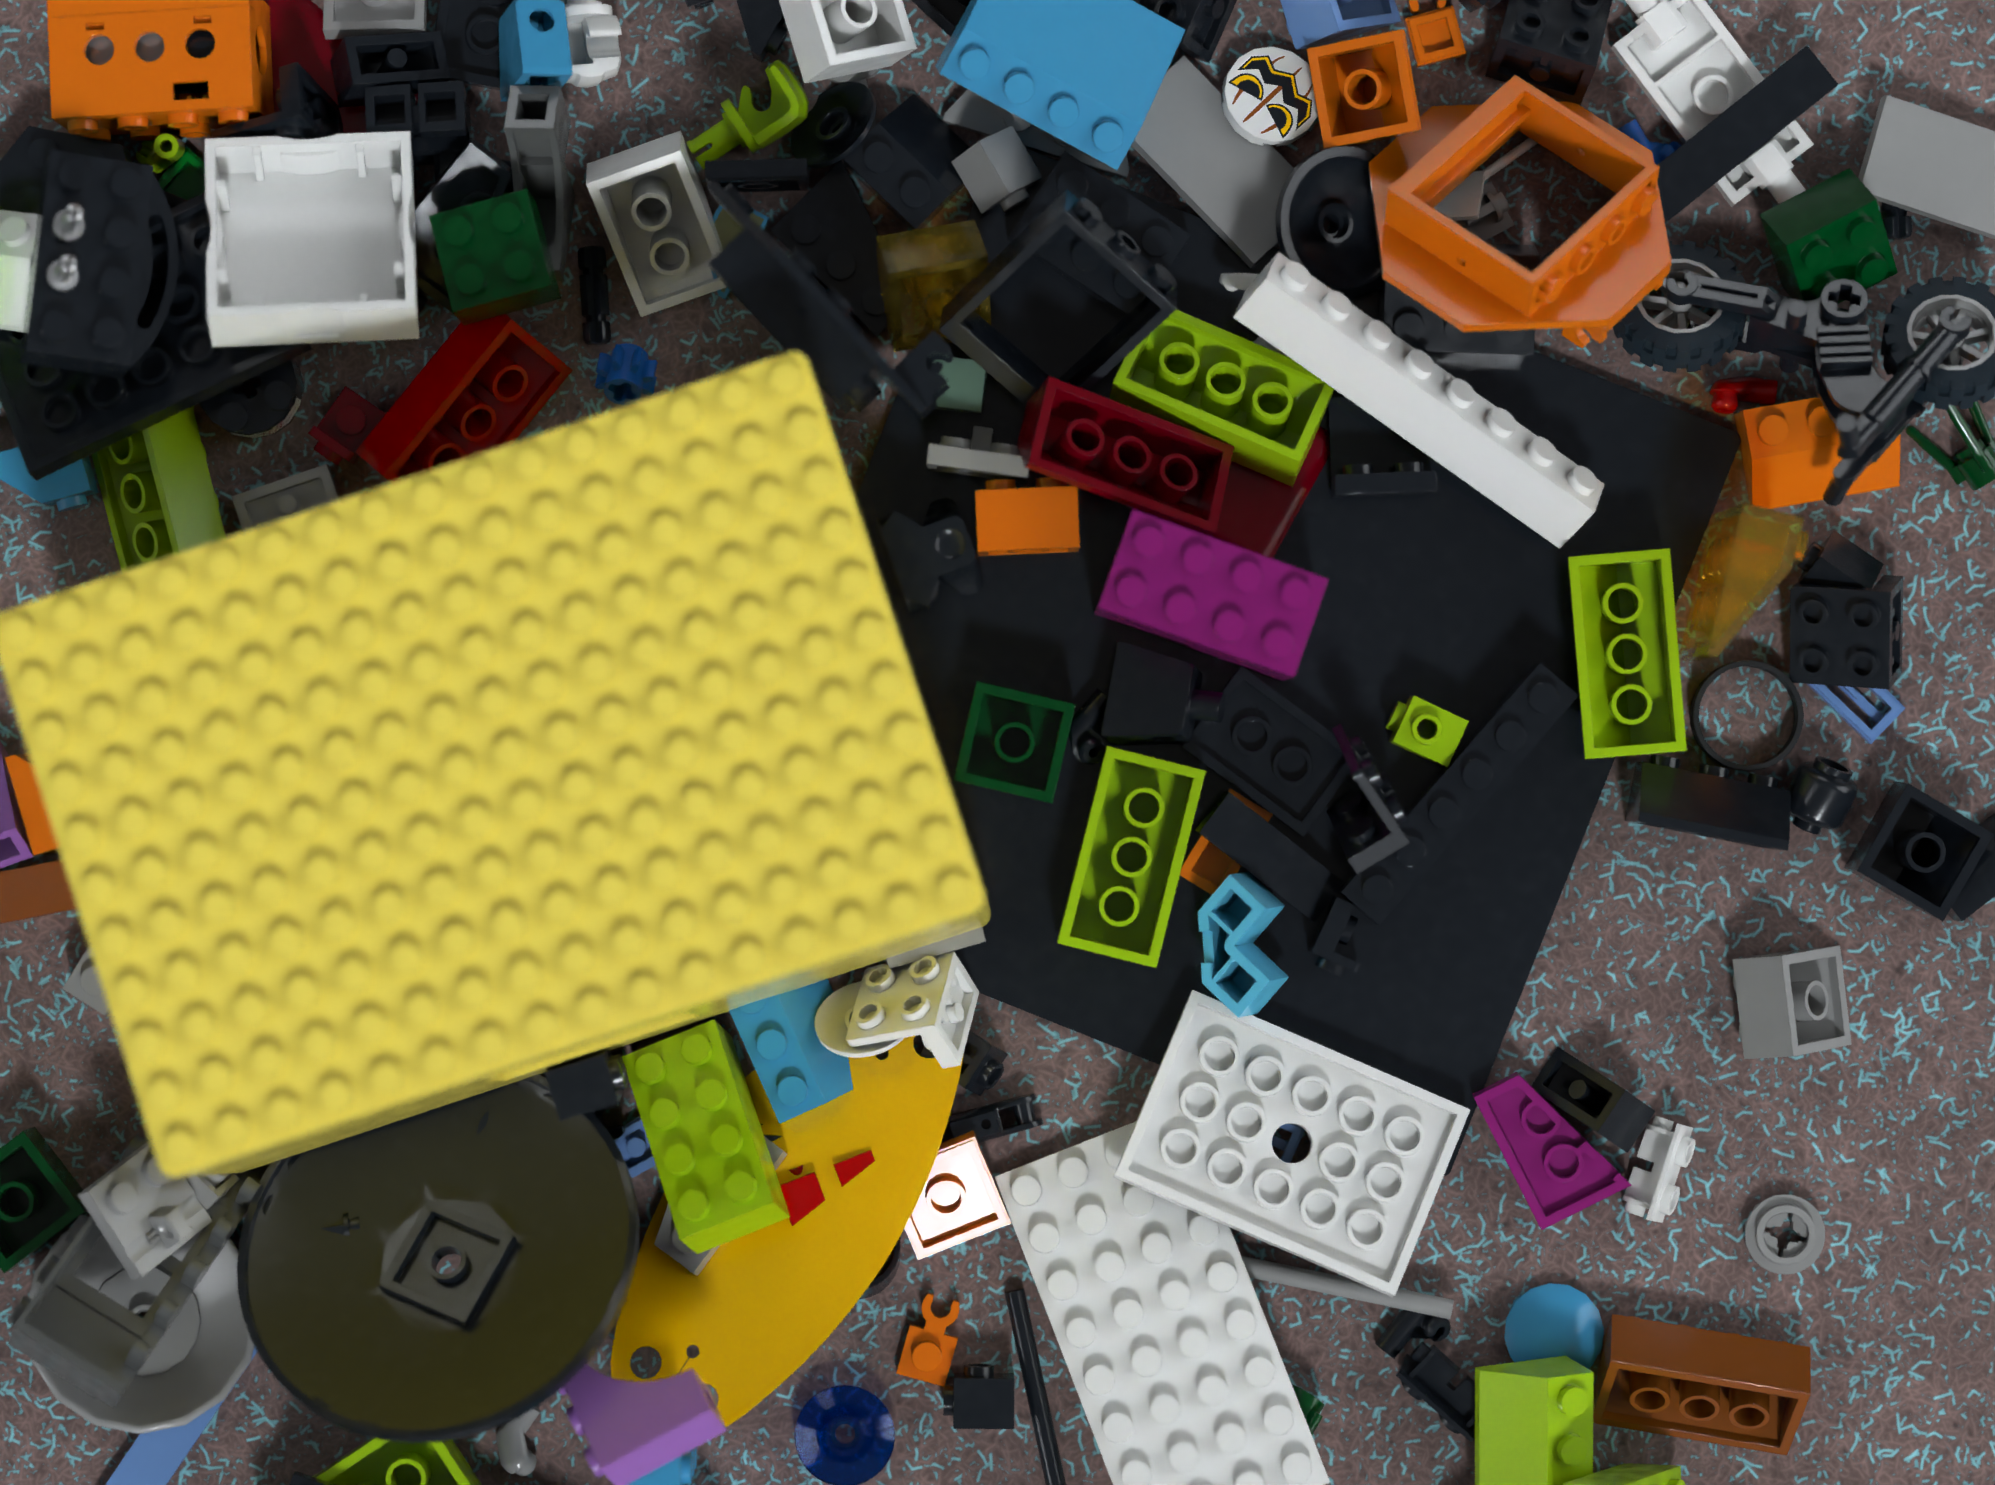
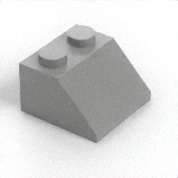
M1840 945L1758 954L1732 959L1734 969L1733 986L1737 995L1740 1020L1739 1037L1743 1046L1744 1059L1794 1057L1852 1045Z

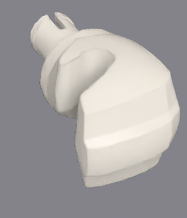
M567 0L565 11L573 75L566 83L583 88L597 86L601 81L615 77L618 74L621 65V52L618 42V35H622L620 23L617 16L613 15L611 5L602 4V2L597 0Z

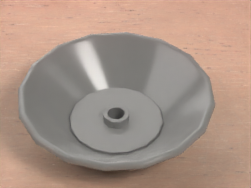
M69 1230L60 1235L34 1272L29 1293L30 1299H33L42 1286L36 1280L49 1258L54 1254L61 1259L71 1243L65 1240ZM202 1230L171 1255L182 1261ZM103 1235L74 1275L136 1315L149 1310L170 1279V1276L157 1268H153L145 1276L132 1280ZM229 1238L114 1408L98 1398L95 1399L32 1360V1363L56 1400L95 1426L137 1434L186 1425L223 1401L251 1362L254 1344L242 1315L238 1294L237 1247Z

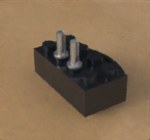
M50 149L43 168L20 363L123 378L145 355L169 313L175 294L179 265L178 239L173 215L166 196L153 174L154 166ZM151 217H158L166 240L167 275L157 314L151 326L143 329L137 325V317L144 305L150 287L153 268L152 237L148 220Z

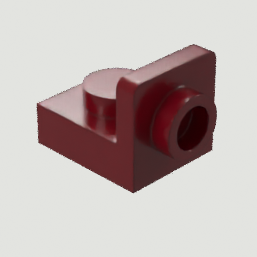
M345 386L317 427L313 425L308 432L309 435L318 440L313 449L337 466L343 458L355 465L360 457L355 451L386 413Z

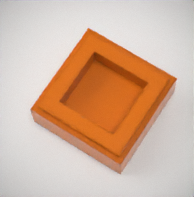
M1453 5L1404 19L1417 68L1466 54Z

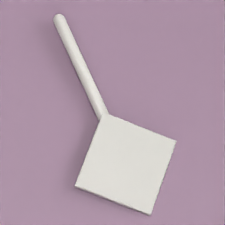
M1528 138L1484 170L1474 171L1438 203L1434 209L1452 221L1479 219L1485 181L1538 143Z

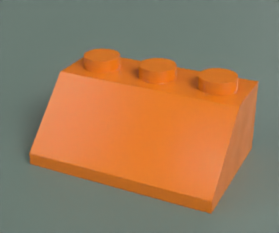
M1814 397L1746 409L1734 414L1737 433L1741 439L1739 446L1751 513L1824 500L1823 493L1833 477V470L1842 459L1837 455L1839 439L1836 424L1828 416L1819 398ZM1901 433L1880 458L1862 472L1850 486L1845 496L1900 486Z

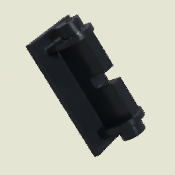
M1421 1342L1411 1355L1407 1353L1404 1356L1396 1376L1401 1380L1402 1386L1412 1397L1417 1400H1424L1438 1413L1440 1420L1450 1431L1456 1434L1461 1433L1472 1442L1475 1439V1381L1467 1375L1454 1387L1449 1381L1459 1372L1460 1368L1434 1344L1429 1347L1424 1342Z

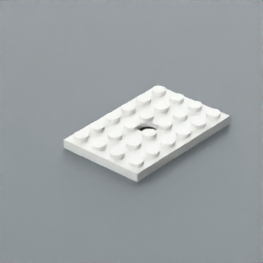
M1192 990L1113 1177L1393 1297L1396 1295L1470 1109L1253 1015L1238 1018L1222 1002ZM1296 1124L1307 1132L1308 1138L1311 1141V1147L1304 1160L1298 1163H1287L1279 1159L1272 1147V1138L1275 1131L1282 1125Z

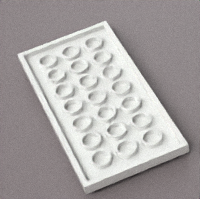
M1136 1122L994 1177L1113 1485H1325L1330 1483L1230 1227L1113 1177Z

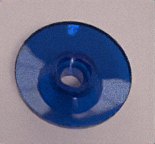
M853 1385L832 1386L815 1394L802 1408L795 1426V1446L805 1468L819 1480L831 1485H858L876 1476L889 1461L895 1443L894 1422L885 1404L870 1391ZM848 1424L853 1427L855 1431L853 1440L844 1443L837 1439L835 1431L840 1425Z

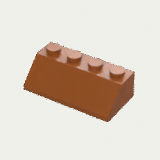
M1612 1314L1601 1349L1593 1397V1423L1787 1455L1811 1395V1349L1808 1346L1790 1344L1785 1341H1772L1742 1336L1736 1333L1694 1328L1683 1324L1676 1325L1641 1319L1635 1316Z

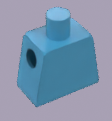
M513 0L500 17L499 65L501 102H508L510 85L560 86L562 88L573 75L566 11L563 1Z

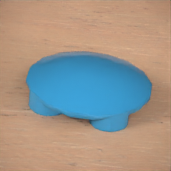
M1547 1283L1529 1289L1513 1301L1511 1310L1506 1317L1504 1339L1509 1356L1514 1362L1567 1356L1589 1369L1602 1349L1604 1326L1598 1308L1585 1293L1570 1285Z

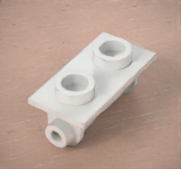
M1656 1115L1652 1125L1648 1123L1646 1125L1637 1154L1638 1158L1654 1163L1652 1171L1649 1172L1633 1166L1629 1179L1631 1186L1626 1188L1622 1200L1627 1201L1624 1211L1643 1217L1647 1208L1649 1209L1646 1217L1647 1220L1663 1223L1665 1214L1670 1216L1677 1205L1680 1188L1675 1186L1680 1167L1686 1168L1692 1159L1695 1139L1690 1138L1693 1127L1677 1123L1673 1132L1671 1130L1674 1121Z

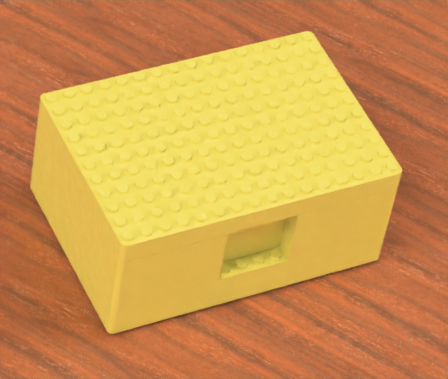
M794 351L778 355L0 612V664L154 1153L161 1171L170 1177L245 1172L544 1073L547 1068L603 1050L611 1051L729 1012V1010L764 998L792 991L886 960L887 958L983 927L990 921L991 909L810 364L807 358L799 352Z

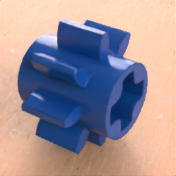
M631 343L616 344L611 355L606 353L599 354L595 371L598 373L595 387L604 389L605 396L615 404L627 406L640 400L641 394L653 395L657 379L655 373L658 362L657 360H649L647 352L638 345Z

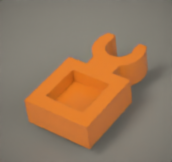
M928 1292L922 1301L921 1307L922 1315L926 1320L924 1327L914 1324L909 1325L896 1374L944 1387L958 1341L957 1336L946 1334L945 1330L946 1326L951 1325L957 1319L960 1304L958 1300L953 1299L951 1309L946 1315H935L931 1310L934 1294Z

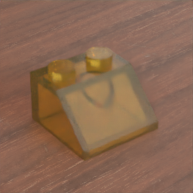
M975 220L876 236L878 275L893 351L914 349L933 330L946 343L952 342L939 331L942 309L989 264L988 254ZM989 295L974 311L991 325Z

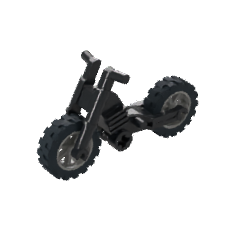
M1683 240L1682 245H1672V241H1668L1672 260L1669 274L1663 280V285L1659 288L1666 298L1649 296L1647 294L1613 326L1617 339L1622 337V347L1631 356L1636 353L1640 356V362L1649 367H1652L1654 364L1663 366L1662 371L1676 373L1677 368H1686L1687 372L1701 370V365L1709 363L1710 366H1713L1722 361L1725 352L1730 354L1733 350L1749 353L1766 351L1780 357L1779 367L1786 373L1796 372L1800 364L1812 368L1815 397L1821 400L1828 416L1836 424L1839 439L1837 455L1842 459L1834 468L1833 477L1823 493L1824 501L1830 506L1841 504L1850 486L1870 464L1880 458L1914 417H1919L1926 409L1924 406L1927 402L1935 403L1934 408L1948 410L1949 405H1958L1960 410L1972 408L1974 402L1979 400L1982 403L1988 402L1995 396V295L1989 292V286L1978 281L1976 285L1966 283L1967 278L1953 276L1952 281H1943L1942 277L1928 279V284L1921 286L1918 282L1907 288L1904 297L1899 295L1894 300L1891 312L1887 313L1880 348L1881 355H1884V370L1887 375H1893L1889 381L1881 378L1872 364L1873 357L1871 356L1869 325H1863L1868 305V294L1861 284L1850 279H1837L1824 287L1820 298L1810 301L1779 295L1768 287L1746 284L1743 275L1736 274V265L1728 257L1723 260L1718 256L1719 251L1710 246H1706L1705 249L1696 247V242ZM1838 299L1850 301L1849 310L1837 308ZM1708 307L1717 309V311L1712 316L1698 310V308ZM1644 308L1663 312L1652 319ZM1746 315H1750L1749 322L1745 321ZM1927 324L1933 329L1931 333L1917 332L1922 326ZM1985 341L1988 345V351L1986 354H1983L1969 345ZM1964 358L1972 362L1962 366Z

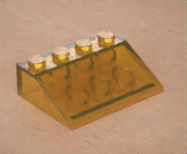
M1745 503L1712 514L1680 647L1679 661L1693 662L1718 657L1792 569L1794 560L1801 562L1808 541V532L1801 530L1804 521L1803 517Z

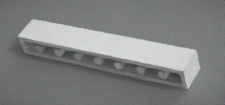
M1277 252L1245 290L1233 318L1559 549L1595 513L1605 484L1598 480L1588 468L1577 465L1556 450L1550 441L1536 436L1515 421L1508 411L1494 406L1476 393L1466 381L1449 374L1435 364L1428 354L1414 349L1393 334L1386 324L1372 319L1351 304L1344 294L1330 289L1313 277L1300 263L1291 261L1280 252Z

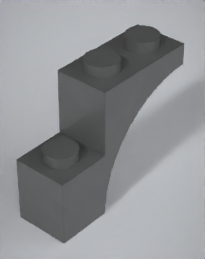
M510 85L504 131L510 153L513 192L527 189L536 201L557 281H563L575 202V193L565 165L571 119L560 86Z

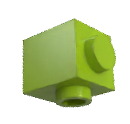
M1410 696L1406 704L1398 701L1389 717L1386 728L1393 731L1388 742L1441 767H1448L1469 721L1419 697Z

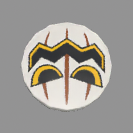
M1273 46L1253 49L1239 57L1224 78L1222 86L1224 116L1234 131L1251 143L1262 146L1264 144L1289 145L1303 137L1318 117L1309 64L1292 51Z

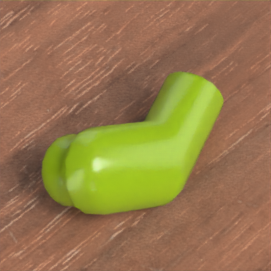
M168 133L161 134L153 141H143L141 143L143 145L141 150L136 153V159L140 164L154 166V173H161L183 156L185 144L177 136Z

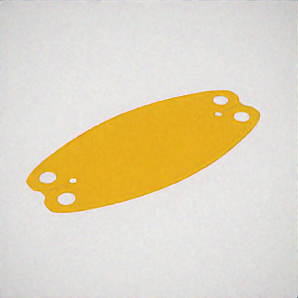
M915 1036L906 1037L899 1044L889 1049L888 1057L885 1060H879L876 1055L860 1058L848 1057L853 1090L779 1124L756 1070L747 1075L745 1079L759 1122L763 1124L761 1125L763 1134L782 1136L771 1142L788 1153L776 1169L780 1185L815 1172L825 1201L793 1226L790 1219L787 1218L720 1245L700 1274L696 1276L654 1245L668 1205L665 1193H663L639 1249L634 1277L627 1299L618 1317L611 1353V1377L631 1382H647L666 1379L693 1368L703 1383L711 1385L718 1394L717 1409L726 1427L748 1413L781 1385L825 1342L848 1315L881 1270L915 1209L938 1154L955 1098L963 1057L960 1066L942 1069L935 1057L924 1058L915 1051ZM871 1150L875 1161L842 1187L833 1164ZM803 1165L802 1173L798 1176L789 1171ZM691 1345L699 1348V1354L696 1358H689L687 1355V1348ZM641 1347H652L661 1357L659 1372L649 1379L637 1377L630 1367L633 1353Z

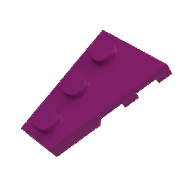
M1518 1072L1472 1094L1541 1230L1631 1186V1183Z

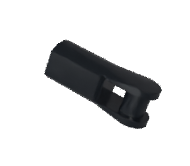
M1035 1093L950 1115L948 1120L953 1138L974 1131L978 1143L1042 1125L1043 1120L1042 1118L1037 1119L1032 1103L1036 1099ZM1013 1106L1017 1124L1003 1128L998 1110Z

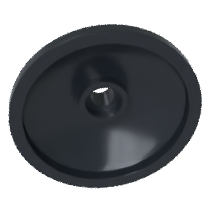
M1339 146L1322 149L1309 155L1287 177L1280 192L1276 208V235L1281 253L1285 257L1303 265L1313 277L1330 289L1344 294L1347 298H1354L1374 292L1381 285V261L1368 171L1369 162L1376 155L1361 148ZM1325 216L1327 217L1330 223V228L1327 232L1324 230L1323 227V219Z

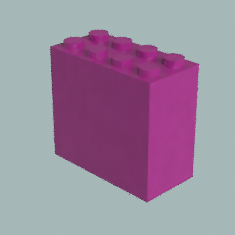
M1132 510L1126 521L1094 614L1232 664L1243 666L1246 669L1277 680L1285 681L1295 677L1329 579Z

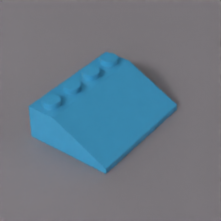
M971 0L935 67L939 74L1118 170L1143 125L1185 29L1133 0Z

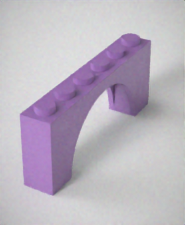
M586 1364L579 1373L559 1390L562 1396L568 1394L573 1406L566 1409L572 1426L580 1437L585 1434L590 1444V1447L583 1450L589 1466L596 1477L605 1474L613 1485H628L727 1431L709 1389L693 1368L666 1379L631 1382L606 1376Z

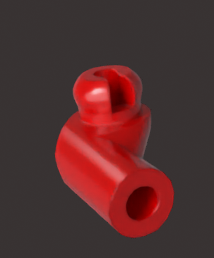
M1748 376L1717 380L1713 383L1709 392L1713 396L1711 407L1717 413L1731 414L1736 411L1738 401L1774 405L1778 382L1777 380Z

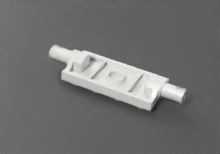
M1625 0L1638 17L1635 21L1637 27L1616 42L1611 49L1683 144L1764 80L1763 76L1705 0ZM1794 120L1714 185L1731 207L1757 187H1760L1762 190L1767 188L1778 204H1781L1806 191L1791 171V168L1794 166L1792 161L1814 144L1798 122Z

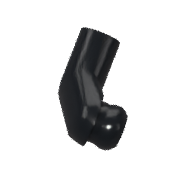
M1402 1310L1375 1344L1395 1359L1410 1339L1431 1338L1434 1342L1444 1340L1450 1333V1322L1445 1318Z

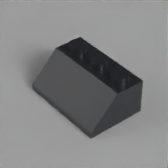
M1650 754L1649 763L1636 762L1625 821L1771 850L1788 851L1790 842L1791 791L1777 788L1779 779L1751 773L1748 775L1747 782L1728 779L1730 769L1706 764L1699 765L1698 773L1679 769L1680 759Z

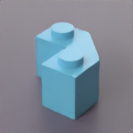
M1249 872L1229 874L1198 911L1199 932L1203 934L1204 963H1201L1202 984L1238 1018L1258 1014L1289 978L1254 944L1255 940L1285 905Z

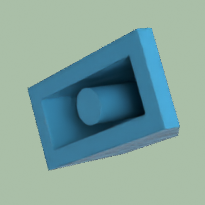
M19 447L0 452V480L42 504L49 506L57 504L59 512L88 505L86 496L99 493L89 456L35 481L28 473Z

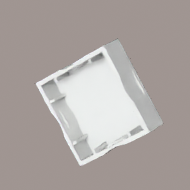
M410 131L343 133L315 139H292L280 136L205 139V202L210 224V240L206 251L207 321L212 347L419 339L414 164Z

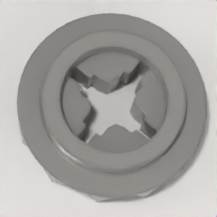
M1772 1195L1761 1203L1756 1204L1748 1220L1745 1222V1245L1750 1255L1758 1265L1776 1274L1788 1275L1805 1270L1817 1260L1824 1246L1825 1227L1819 1212L1811 1203L1796 1195ZM1788 1213H1791L1789 1217L1791 1221L1790 1229L1797 1232V1235L1805 1237L1804 1241L1797 1239L1795 1241H1787L1784 1248H1781L1780 1255H1777L1779 1250L1777 1247L1778 1239L1764 1230L1765 1227H1781L1784 1220H1787Z

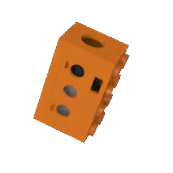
M47 0L51 119L65 128L70 134L111 142V135L130 134L131 140L153 141L160 135V132L180 131L181 137L202 138L210 136V129H218L274 113L270 6L264 0Z

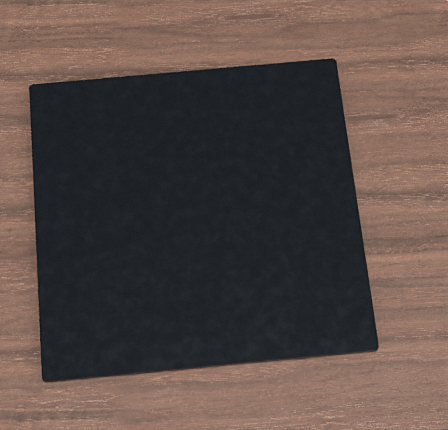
M1026 148L1043 177L1026 189L1030 198L1007 212H1004L999 205L981 214L975 202L973 203L917 345L934 330L951 348L954 358L971 359L939 331L942 309L1010 244L1008 242L1010 233L1057 164V160ZM1117 185L1191 234L1186 246L1169 270L1177 282V310L1254 342L1259 335L1233 318L1245 290L1238 289L1234 292L1226 290L1224 285L1219 282L1220 274H1260L1277 252L1281 253V250L1273 247L1250 268L1202 218ZM1029 257L974 310L1046 374L1055 379L1063 376L1123 319V317L1032 257ZM1380 289L1364 296L1348 298L1355 307L1372 319L1379 321ZM1535 351L1534 355L1425 352L1435 364L1455 378L1466 381L1480 396L1494 406L1508 411L1515 421L1536 436L1550 441L1556 450L1577 465L1588 468L1598 480L1605 485L1595 513L1559 549L1432 458V471L1437 472V492L1432 495L1331 499L1329 456L1273 557L1276 561L1329 579L1295 677L1280 681L1261 673L1247 670L1332 733V728L1341 723L1350 738L1359 734L1373 756L1374 760L1372 762L1378 771H1384L1398 795L1396 797L1406 812L1444 767L1388 742L1393 731L1387 729L1386 724L1396 703L1400 701L1406 704L1410 696H1416L1469 721L1454 752L1455 755L1535 663L1541 662L1579 695L1567 557L1670 548L1674 602L1676 606L1739 448L1741 439L1737 432ZM1124 359L1089 391L1109 399L1113 381ZM988 372L983 414L935 409L922 420L897 394L855 500L991 909L990 921L983 926L987 941L954 950V952L976 985L979 993L1160 1065L1190 992L1195 990L1220 1001L1202 984L1201 975L1204 951L1203 934L1199 932L1198 911L1212 895L1179 876L1156 968L1058 944L1057 938L1102 760L1094 765L1078 761L1072 753L1069 735L1053 803L955 781L954 776L977 681L1076 704L1074 716L1097 688L1108 697L1118 642L1132 644L1195 665L1203 677L1201 690L1222 692L1240 666L1094 614L1126 521L1132 510L1156 517L1154 515L1130 508L1122 503L1077 487L1080 536L1078 552L978 556L975 490H985V481L995 479L927 470L926 462L929 443L940 445L941 436L972 440L973 426L993 428L992 443L1017 446L1026 405ZM1334 389L1331 398L1345 396ZM1328 406L1320 423V426L1329 431ZM1029 469L1027 484L1016 483V488H1036L1035 482L1037 478L1050 476ZM949 497L955 501L967 528L982 573L984 585L981 591L965 596L940 579L941 588L937 599L932 603L931 609H924L910 614L876 519L890 515L896 510L900 514H907L914 518L923 527L929 505L935 500ZM1579 696L1380 925L1374 924L1354 907L1351 915L1357 917L1358 922L1346 946L1338 942L1334 952L1360 963L1361 966L1357 973L1346 968L1343 977H1340L1316 966L1315 963L1319 955L1308 951L1329 904L1316 921L1313 922L1264 885L1285 906L1255 940L1254 944L1289 978L1260 1012L1253 1016L1470 1109L1444 1176L1451 1172L1475 1112L1477 1103L1472 1094L1483 1089L1615 760V757L1584 759ZM1195 720L1194 728L1197 726L1200 720ZM1103 721L1100 723L1101 732H1102ZM1102 736L1104 747L1110 746L1206 771L1183 862L1200 836L1195 831L1225 790L1228 791L1231 788L1257 804L1181 747L1183 744L1118 746L1111 745ZM1350 773L1304 837L1274 815H1272L1268 823L1345 882L1354 869L1346 858L1327 810L1335 806L1343 796L1362 789L1352 773ZM1241 867L1237 873H1244L1248 871ZM1337 892L1335 894L1336 897L1349 902L1340 893Z

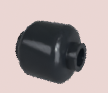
M1817 756L1814 762L1801 763L1787 789L1791 791L1790 813L1794 815L1792 823L1798 828L1816 835L1820 834L1822 828H1840L1858 793V787L1851 779L1853 772L1846 766L1821 756Z

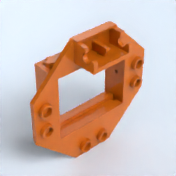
M1517 75L1509 79L1483 104L1430 107L1420 116L1422 130L1398 136L1369 162L1368 171L1383 279L1462 332L1562 328L1561 335L1578 347L1584 348L1590 342V338L1582 329L1584 328L1589 332L1592 339L1601 344L1607 338L1608 331L1653 289L1657 291L1663 285L1664 278L1670 272L1672 260L1657 181L1660 167L1654 163L1652 151L1579 104L1569 101H1556ZM1518 131L1616 193L1608 203L1533 272L1522 267L1434 209L1438 203Z

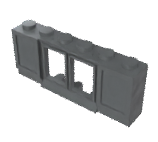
M137 1134L126 1148L121 1160L150 1140L149 1134L145 1138ZM270 1164L245 1172L234 1173L240 1180L208 1210L205 1208L212 1222L202 1230L183 1260L180 1261L170 1255L155 1267L170 1276V1279L143 1318L74 1276L103 1235L91 1216L88 1218L81 1214L65 1238L71 1244L61 1259L53 1254L38 1275L36 1281L42 1284L33 1299L24 1295L10 1315L8 1322L14 1326L8 1345L95 1399L98 1398L114 1408L236 1230L238 1224L248 1211L251 1200L261 1187L260 1181Z

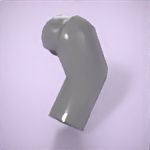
M537 1407L512 1421L502 1424L497 1431L496 1440L502 1467L510 1474L516 1473L519 1476H527L536 1467L537 1458L528 1449L525 1434L541 1412Z

